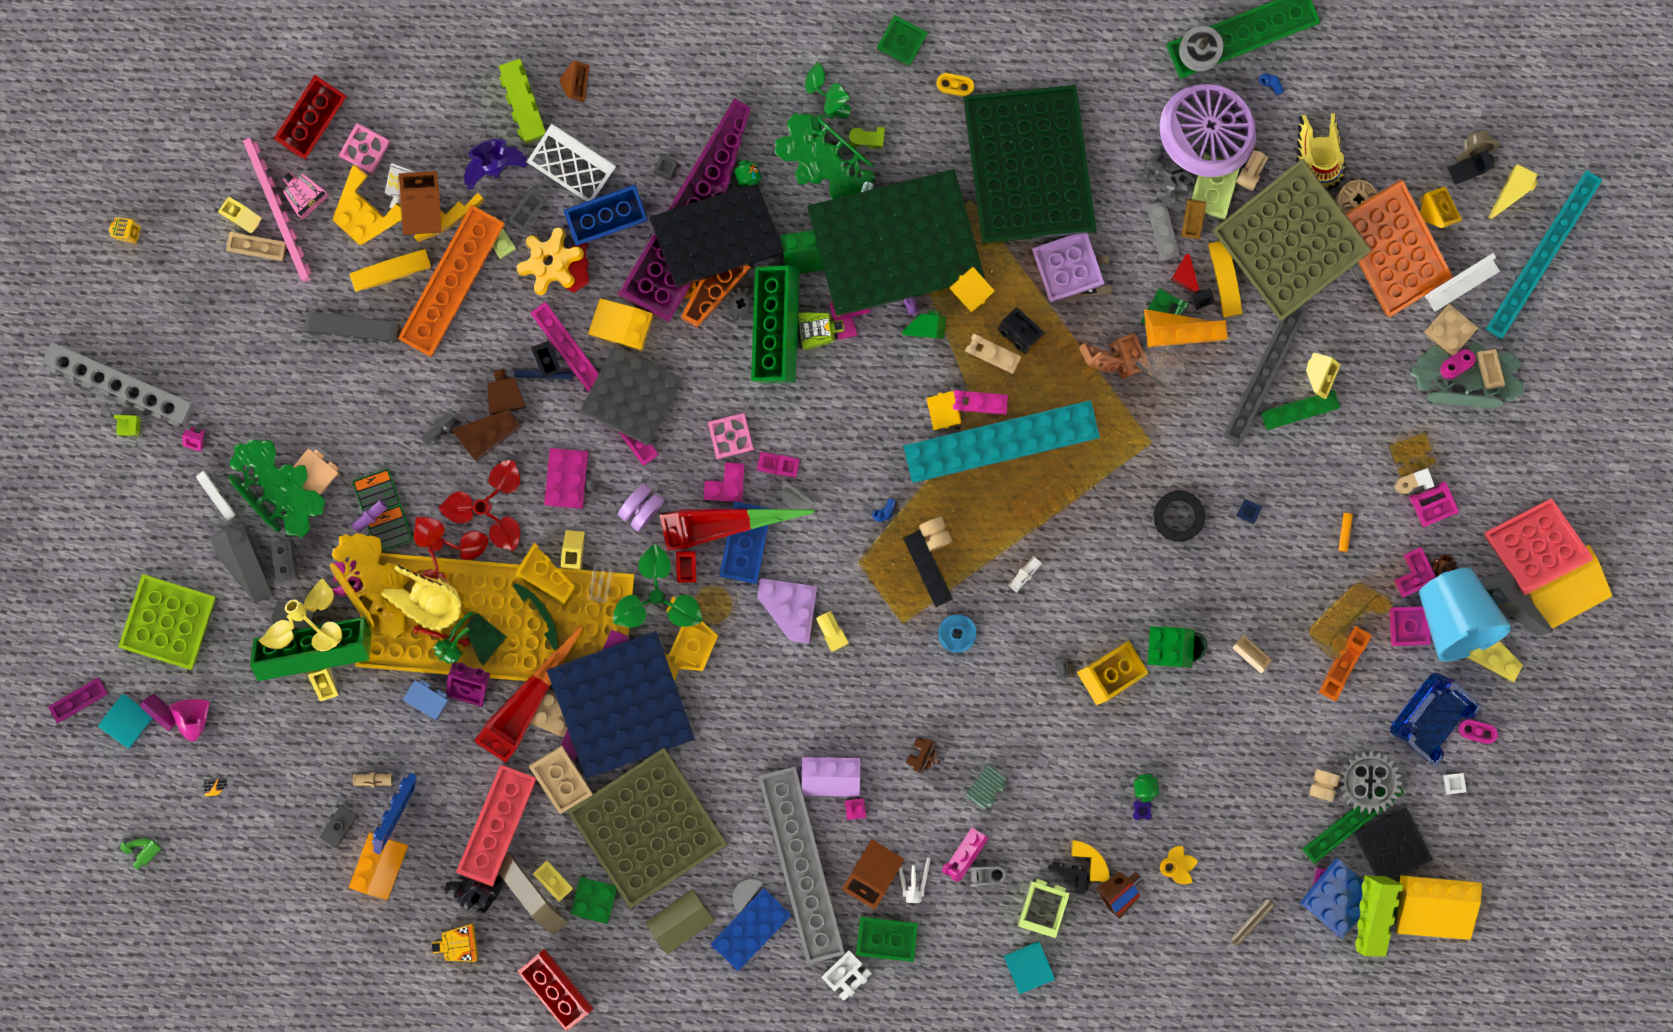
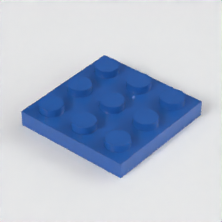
M1336 858L1300 901V904L1338 937L1343 939L1360 918L1363 880Z

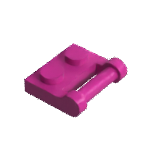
M1445 481L1427 491L1409 496L1422 527L1459 513ZM1443 493L1444 498L1421 507L1420 501Z

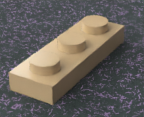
M229 232L226 251L284 262L287 245L283 241Z

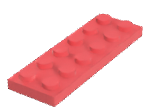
M500 765L456 873L493 887L537 779L535 777Z

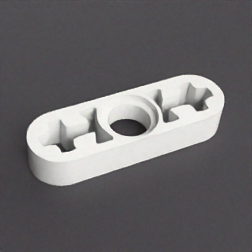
M204 470L196 475L197 480L222 515L228 521L236 516L235 511L224 496L219 494V489Z

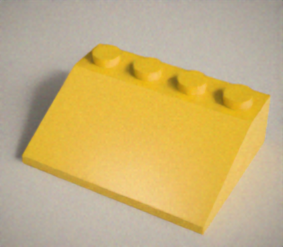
M1590 544L1585 546L1593 556L1592 561L1527 594L1552 629L1612 597L1600 563Z
M1400 875V884L1403 885L1402 892L1399 891L1398 897L1400 901L1397 910L1396 934L1471 940L1481 904L1482 883Z

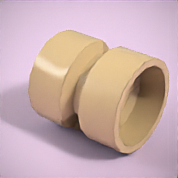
M942 516L931 519L919 526L923 536L927 537L926 544L930 551L939 549L952 542L949 532L944 530L946 525Z
M1316 769L1313 778L1316 783L1311 785L1309 795L1333 802L1336 793L1334 787H1338L1340 776Z

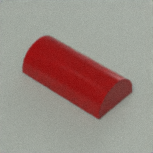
M314 75L273 139L287 150L306 160L347 96Z
M543 949L517 971L566 1032L594 1009L546 949Z

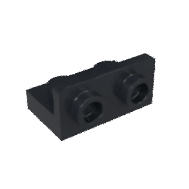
M1017 307L1001 321L998 327L1001 335L1011 341L1015 348L1024 354L1045 333Z

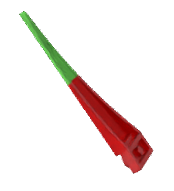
M680 509L679 511L661 512L660 520L666 549L671 551L687 549L750 529L813 514L815 510Z

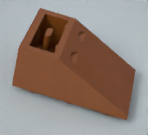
M437 171L398 173L397 181L403 235L442 233Z
M871 839L843 885L842 890L875 910L905 859Z

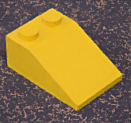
M600 298L588 335L642 352L654 315L635 307Z
M1130 641L1123 643L1077 672L1096 705L1110 700L1149 674Z

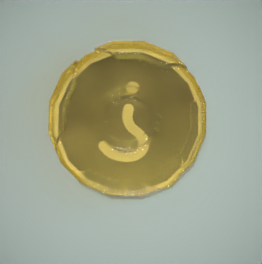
M708 586L696 595L695 600L700 607L703 622L719 624L730 615L732 600L723 588Z

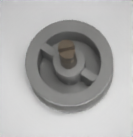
M1197 26L1190 29L1184 35L1179 46V55L1186 67L1194 71L1211 69L1216 65L1223 52L1221 36L1217 31L1207 26Z

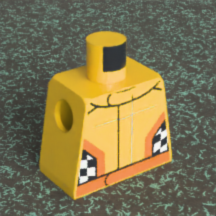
M474 923L443 932L442 941L432 942L433 954L444 952L445 961H478Z

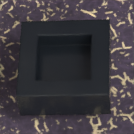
M1210 288L1200 290L1193 295V304L1196 310L1214 303L1213 292Z

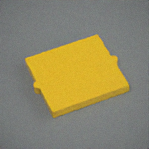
M974 267L970 268L963 276L960 275L959 279L949 287L971 312L981 303L984 304L985 300L995 292Z
M954 391L940 392L936 396L926 398L934 431L943 428L950 429L951 426L962 423L960 411L953 410V404H955L956 399Z

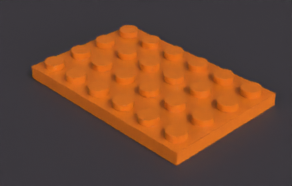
M1400 179L1345 213L1373 250L1358 263L1387 317L1390 318L1453 278L1403 180Z

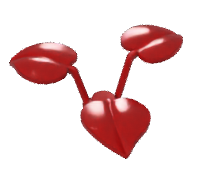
M503 461L492 469L489 474V484L497 489L485 499L476 500L472 506L473 500L471 496L466 492L458 491L452 493L438 507L439 511L449 520L461 524L472 520V509L478 515H487V517L497 522L489 530L491 542L499 548L511 551L516 550L521 537L519 524L510 516H506L500 521L490 513L492 504L489 501L500 490L504 493H512L519 487L521 478L515 461Z
M416 517L414 541L420 547H429L428 552L435 566V571L428 569L422 574L424 576L447 579L443 572H439V566L434 555V551H439L443 544L460 550V557L463 560L476 559L485 551L488 545V536L479 531H469L462 536L460 546H456L444 538H440L443 536L445 528L439 520L430 517Z

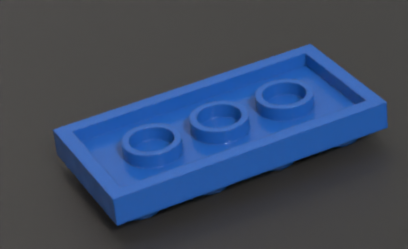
M735 501L733 504V509H771ZM769 525L727 536L719 577L757 584Z
M409 773L407 778L404 777L402 779L399 793L394 794L390 803V810H386L382 817L381 828L377 827L373 834V852L379 855L382 853L415 790L417 775Z
M763 888L710 945L739 971L792 914Z

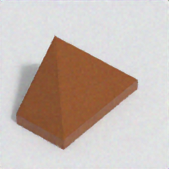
M573 60L560 77L559 82L568 98L585 102L590 65Z

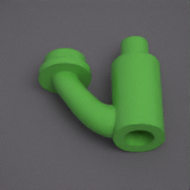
M146 838L133 840L128 843L123 841L120 849L127 855L134 851L132 848L144 846L136 856L137 860L132 864L136 869H139L142 865L146 866L162 849L156 841Z

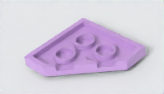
M760 578L758 599L790 641L809 644L817 586Z

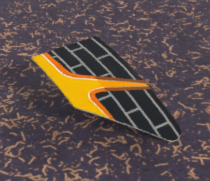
M227 778L204 780L205 797L219 795L227 786Z

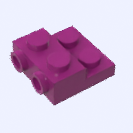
M453 663L448 674L447 697L483 707L490 673L485 672L482 668L474 669L467 667L464 663Z

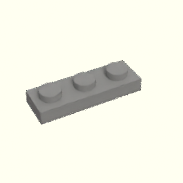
M1164 202L1148 205L1147 211L1160 261L1180 257L1167 205Z

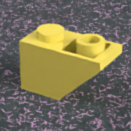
M565 531L561 568L582 570L585 532Z

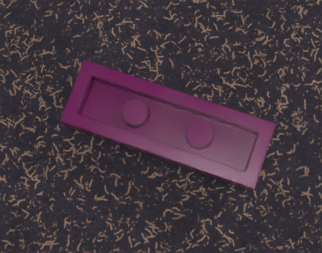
M100 677L51 704L48 708L55 721L61 723L109 695Z

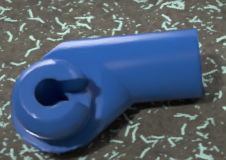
M1264 73L1259 77V83L1272 87L1276 96L1285 92L1277 76Z

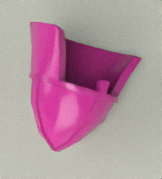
M187 699L175 702L169 706L179 732L185 739L191 742H195L205 728L210 704L208 700Z

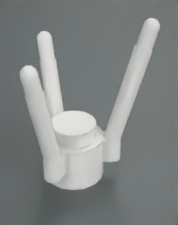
M930 857L927 858L920 890L919 886H916L915 865H912L911 886H908V890L902 867L899 868L903 897H906L907 903H920L921 897H924V889L931 861Z

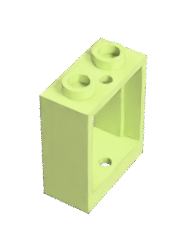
M1037 879L1036 882L1031 881L1018 926L1056 938L1070 893L1065 892L1066 888L1055 885L1054 888L1047 886L1048 882ZM1035 888L1062 896L1052 928L1025 920Z

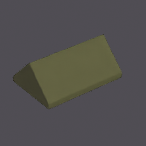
M692 889L645 923L658 944L669 954L715 920L694 889Z

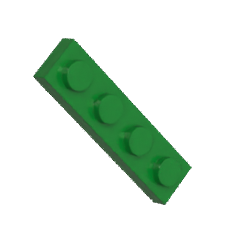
M1335 390L1329 391L1326 399L1316 395L1261 412L1266 431L1339 409L1340 406Z

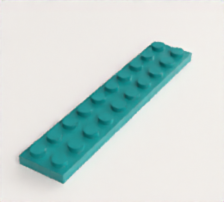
M1090 400L904 445L903 447L912 483H917L1100 439Z

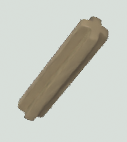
M1266 899L1231 937V942L1239 946L1275 907L1274 902Z

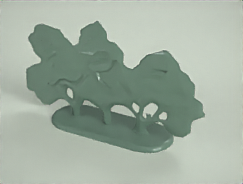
M1476 342L1469 346V350L1476 356L1475 364L1460 376L1452 379L1451 385H1448V381L1451 380L1445 379L1440 373L1441 365L1450 357L1445 350L1435 345L1417 358V366L1412 367L1410 372L1417 379V386L1420 390L1428 391L1434 386L1442 390V392H1433L1427 396V400L1433 403L1492 409L1503 406L1501 399L1492 397L1495 394L1501 395L1508 402L1516 400L1518 396H1523V383L1512 375L1521 365L1513 353H1498L1505 386L1495 388L1494 391H1491V389L1485 390L1476 354L1479 351H1486V349ZM1467 356L1463 357L1466 361L1469 360ZM1448 366L1449 370H1454L1452 366ZM1440 376L1444 379L1445 387H1443V384H1439L1437 377ZM1434 379L1436 384H1432L1431 380ZM1456 384L1465 387V394L1449 392V389ZM1482 389L1485 396L1471 395L1470 392Z

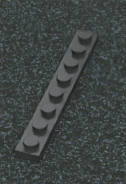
M1301 306L1286 319L1279 322L1223 437L1239 445L1242 443L1308 308Z

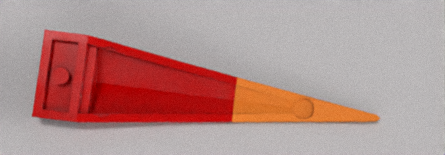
M579 626L485 723L486 725L474 739L476 744L505 763L518 748L534 714L551 685L547 669L563 663L580 634L582 626Z

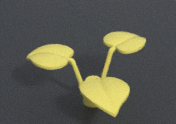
M322 578L307 595L304 605L297 600H290L285 605V611L289 614L287 615L289 622L280 620L274 623L266 634L259 639V642L271 649L284 648L294 638L292 632L294 629L293 620H305L318 632L312 638V646L316 650L327 651L335 647L342 639L341 628L334 622H327L319 629L306 617V610L313 613L316 610L322 611L333 602L334 593L326 581Z

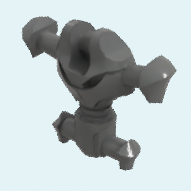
M1153 150L1152 153L1154 155L1152 159L1145 163V170L1143 174L1139 173V177L1143 182L1149 181L1151 174L1164 178L1168 193L1161 200L1168 208H1173L1176 205L1175 194L1189 195L1188 185L1194 186L1196 183L1191 172L1179 165L1173 168L1165 167L1164 163L1159 162L1160 158L1164 157L1162 151Z

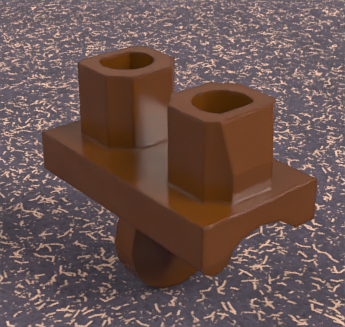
M916 738L914 748L921 751L918 757L910 754L906 764L921 774L924 773L926 767L931 769L934 763L940 764L941 761L936 759L938 751L934 750L937 742L928 738L926 740Z

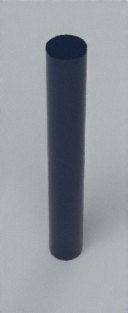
M515 370L514 372L515 378H543L541 371ZM561 371L545 377V379H572V372Z

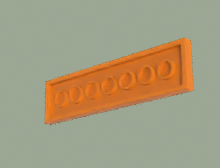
M473 205L469 207L397 339L433 357L505 226L504 222Z

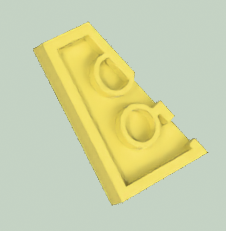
M1500 641L1483 651L1480 648L1469 652L1471 656L1466 657L1511 682H1515L1523 666Z

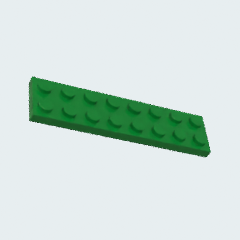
M1274 0L1209 26L1218 32L1223 41V52L1216 65L1319 25L1321 22L1312 0ZM1183 37L1165 45L1180 80L1201 72L1189 69L1182 62L1179 55V46Z

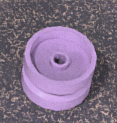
M645 483L641 484L628 497L617 514L624 521L630 520L634 516L631 521V527L637 532H640L648 524L665 501L658 494L653 495L647 501L652 489Z

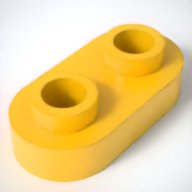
M943 73L937 78L936 86L942 93L963 97L971 95L974 90L973 81L965 76ZM943 81H948V82H949V86H948V87H944V86L942 85V82H943ZM964 84L968 86V89L965 91L961 89V86Z

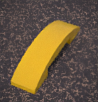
M1221 241L1208 243L1219 290L1223 318L1242 314V307L1232 256Z

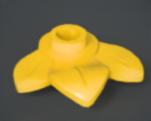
M1176 846L1169 851L1168 857L1161 861L1160 871L1164 876L1172 877L1178 884H1189L1192 882V878L1188 872L1196 866L1198 861L1192 856L1184 855L1183 846ZM1169 863L1173 866L1171 871L1166 870V865Z

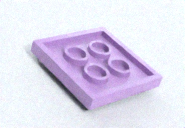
M1087 233L1070 235L1032 248L1050 303L1105 285Z

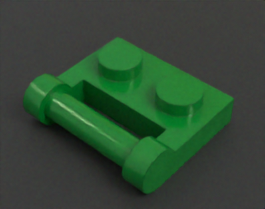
M1159 288L1147 310L1167 313L1173 303L1177 305L1173 314L1182 315L1183 311L1187 310L1189 304ZM1143 316L1142 320L1140 321L1143 324H1145V316Z

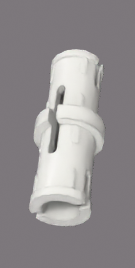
M1032 556L1029 562L1018 570L1019 573L1008 586L1017 593L1027 580H1031V576L1042 563Z

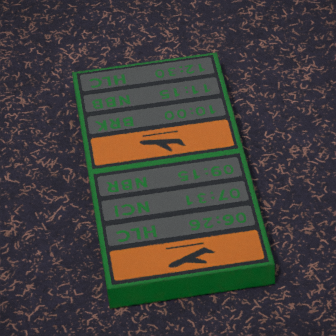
M389 468L352 481L362 512L366 509L369 510L379 499L388 506V509L376 518V522L368 525L370 535L380 538L382 552L414 541Z

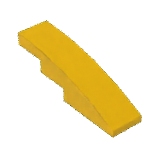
M477 193L465 206L458 201L446 215L440 210L442 232L462 221L469 207L473 205L478 208L485 202L484 198ZM440 233L416 234L414 238L421 242Z
M424 249L350 273L349 276L355 292L430 269L431 264Z

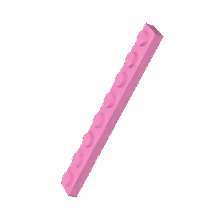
M251 138L243 140L299 277L303 282L311 280L309 276L312 274L308 263L304 264L302 257L305 255L301 246L297 247L295 240L297 236L294 229H290L287 222H290L289 216L280 207L283 202L279 194L275 195L273 188L276 186L272 177L267 176L266 170H268V166L264 159H260L258 154L261 152L260 147Z

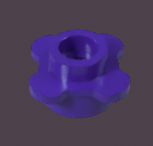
M1135 801L1133 803V818L1135 820L1140 818L1150 820L1152 818L1151 802L1141 803Z

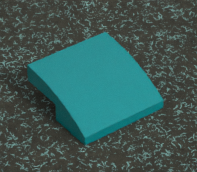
M122 694L98 727L129 750L153 718L137 703Z
M1039 941L1004 955L1019 995L1055 980Z

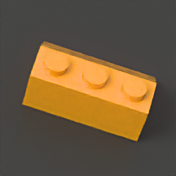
M370 832L348 888L388 900L408 845L389 838L382 853L379 855L373 852L374 845L372 841L374 839V832Z

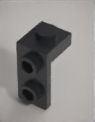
M1485 150L1473 158L1448 167L1453 183L1456 185L1490 172L1494 168L1495 160L1493 155L1489 154L1488 150Z
M1053 862L1052 865L1048 864V869L1077 874L1075 893L1084 895V890L1088 891L1089 879H1086L1087 871L1083 870V866L1072 865L1071 868L1064 867V863Z

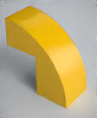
M1072 840L1071 856L1090 857L1089 880L1105 882L1110 879L1108 867L1100 853L1086 843Z

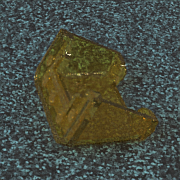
M1361 582L1355 583L1311 625L1309 636L1331 659H1339L1349 647V642L1342 633L1364 612L1367 613L1373 610L1375 613L1383 614L1394 603L1370 586Z

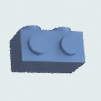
M423 679L420 682L414 680L403 701L431 718L438 720L450 701L446 698L447 694L439 689L437 691L430 688L431 684Z

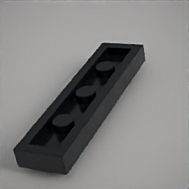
M921 530L903 537L935 607L937 608L952 601L953 597L926 544Z

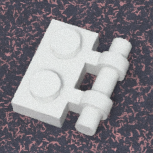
M848 950L821 978L834 991L841 986L844 991L839 996L842 1000H845L849 996L851 997L861 984L864 985L872 973L867 968L860 973L857 969L862 963ZM853 974L856 979L850 985H847L845 981Z

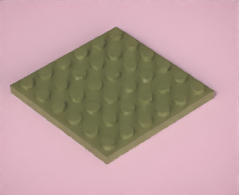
M1304 159L1298 161L1212 230L1280 321L1286 319L1373 251Z
M665 748L656 752L567 811L630 909L728 845Z

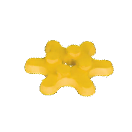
M555 228L551 238L546 242L540 241L536 235L528 236L526 239V245L531 249V257L517 265V272L521 276L528 274L536 276L534 291L538 295H544L552 281H559L565 288H569L574 284V277L569 273L568 268L572 262L581 260L584 252L580 247L567 249L564 246L566 231L563 228ZM549 256H553V262L550 265H546L544 263Z

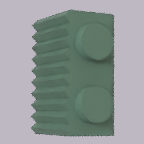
M987 764L965 795L983 809L986 806L990 808L996 800L993 796L997 791L1001 793L1008 784L1005 782L1007 778Z

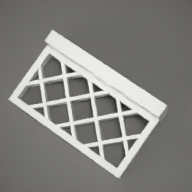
M553 123L527 161V163L586 202L595 199L616 165ZM548 136L556 140L557 148L546 150L545 140ZM543 145V149H544V150H543V151H539V149H540L541 146ZM560 149H570L573 158L562 160ZM558 150L560 161L549 163L547 152ZM545 153L547 164L538 165L532 160L536 154ZM585 159L588 161L589 169L578 171L576 160ZM574 161L576 172L565 174L563 163ZM560 163L563 174L555 176L551 173L549 165ZM600 169L606 173L602 180L594 182L593 170ZM590 171L592 182L581 184L579 173ZM577 174L579 185H568L566 176ZM600 183L596 189L595 184ZM593 185L594 193L590 199L583 195L582 186Z

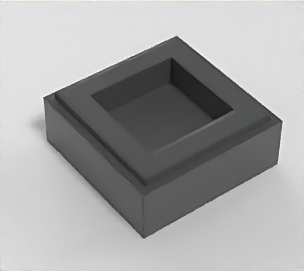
M660 155L653 173L672 180L678 162Z

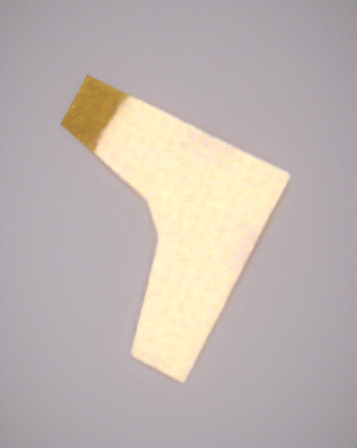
M971 199L964 203L985 281L995 292L985 300L984 304L981 303L972 312L950 288L929 294L936 311H940V315L946 316L945 333L968 387L967 392L1008 395L1007 415L964 411L961 432L1091 400L1100 439L926 480L858 561L860 567L902 625L933 604L903 537L920 530L919 526L942 516L946 525L944 530L949 532L952 542L931 551L950 591L1088 493L1103 479L1152 444L1098 369L1087 365L1079 349L1080 345L1005 244L1003 242L982 244L978 210ZM1016 307L1045 332L1026 354L1017 350L1014 344L1003 337L1000 331H998L1001 321ZM976 334L1021 356L1022 358L1014 374L965 352L966 347L972 341V335ZM978 344L976 350L981 352L983 345ZM966 398L965 405H968L969 398Z

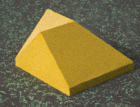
M1446 186L1430 191L1419 199L1422 204L1420 214L1424 222L1444 228L1462 221Z

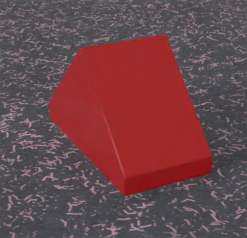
M1189 253L1183 257L1171 281L1194 294L1199 291Z
M676 551L677 583H696L695 551Z

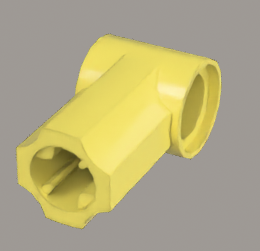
M831 611L816 618L831 652L849 644Z

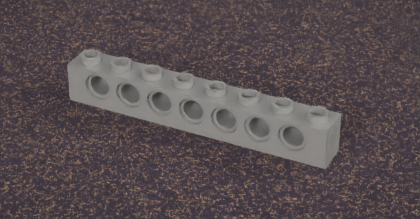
M51 342L42 361L43 364L47 365L46 369L57 374L59 370L65 373L63 376L72 381H75V378L82 380L81 385L91 389L93 386L100 388L98 392L107 396L110 393L117 396L116 400L125 404L130 401L134 403V408L143 412L146 408L152 411V416L162 419L163 416L169 418V423L178 427L180 424L186 426L195 406L186 400ZM68 358L69 365L63 368L62 361ZM82 366L87 367V372L84 375L79 373ZM103 373L104 380L98 383L97 376ZM117 381H121L122 387L115 391L114 384ZM139 389L138 397L132 398V391ZM152 396H156V404L150 406L149 399ZM169 404L174 405L172 413H167L166 411Z

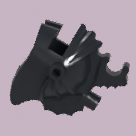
M460 875L459 878L463 880L462 882H446L445 894H448L450 890H454V898H459L457 902L460 903L461 907H465L468 910L477 905V907H481L477 909V912L485 914L499 895L504 880L498 875L492 887Z

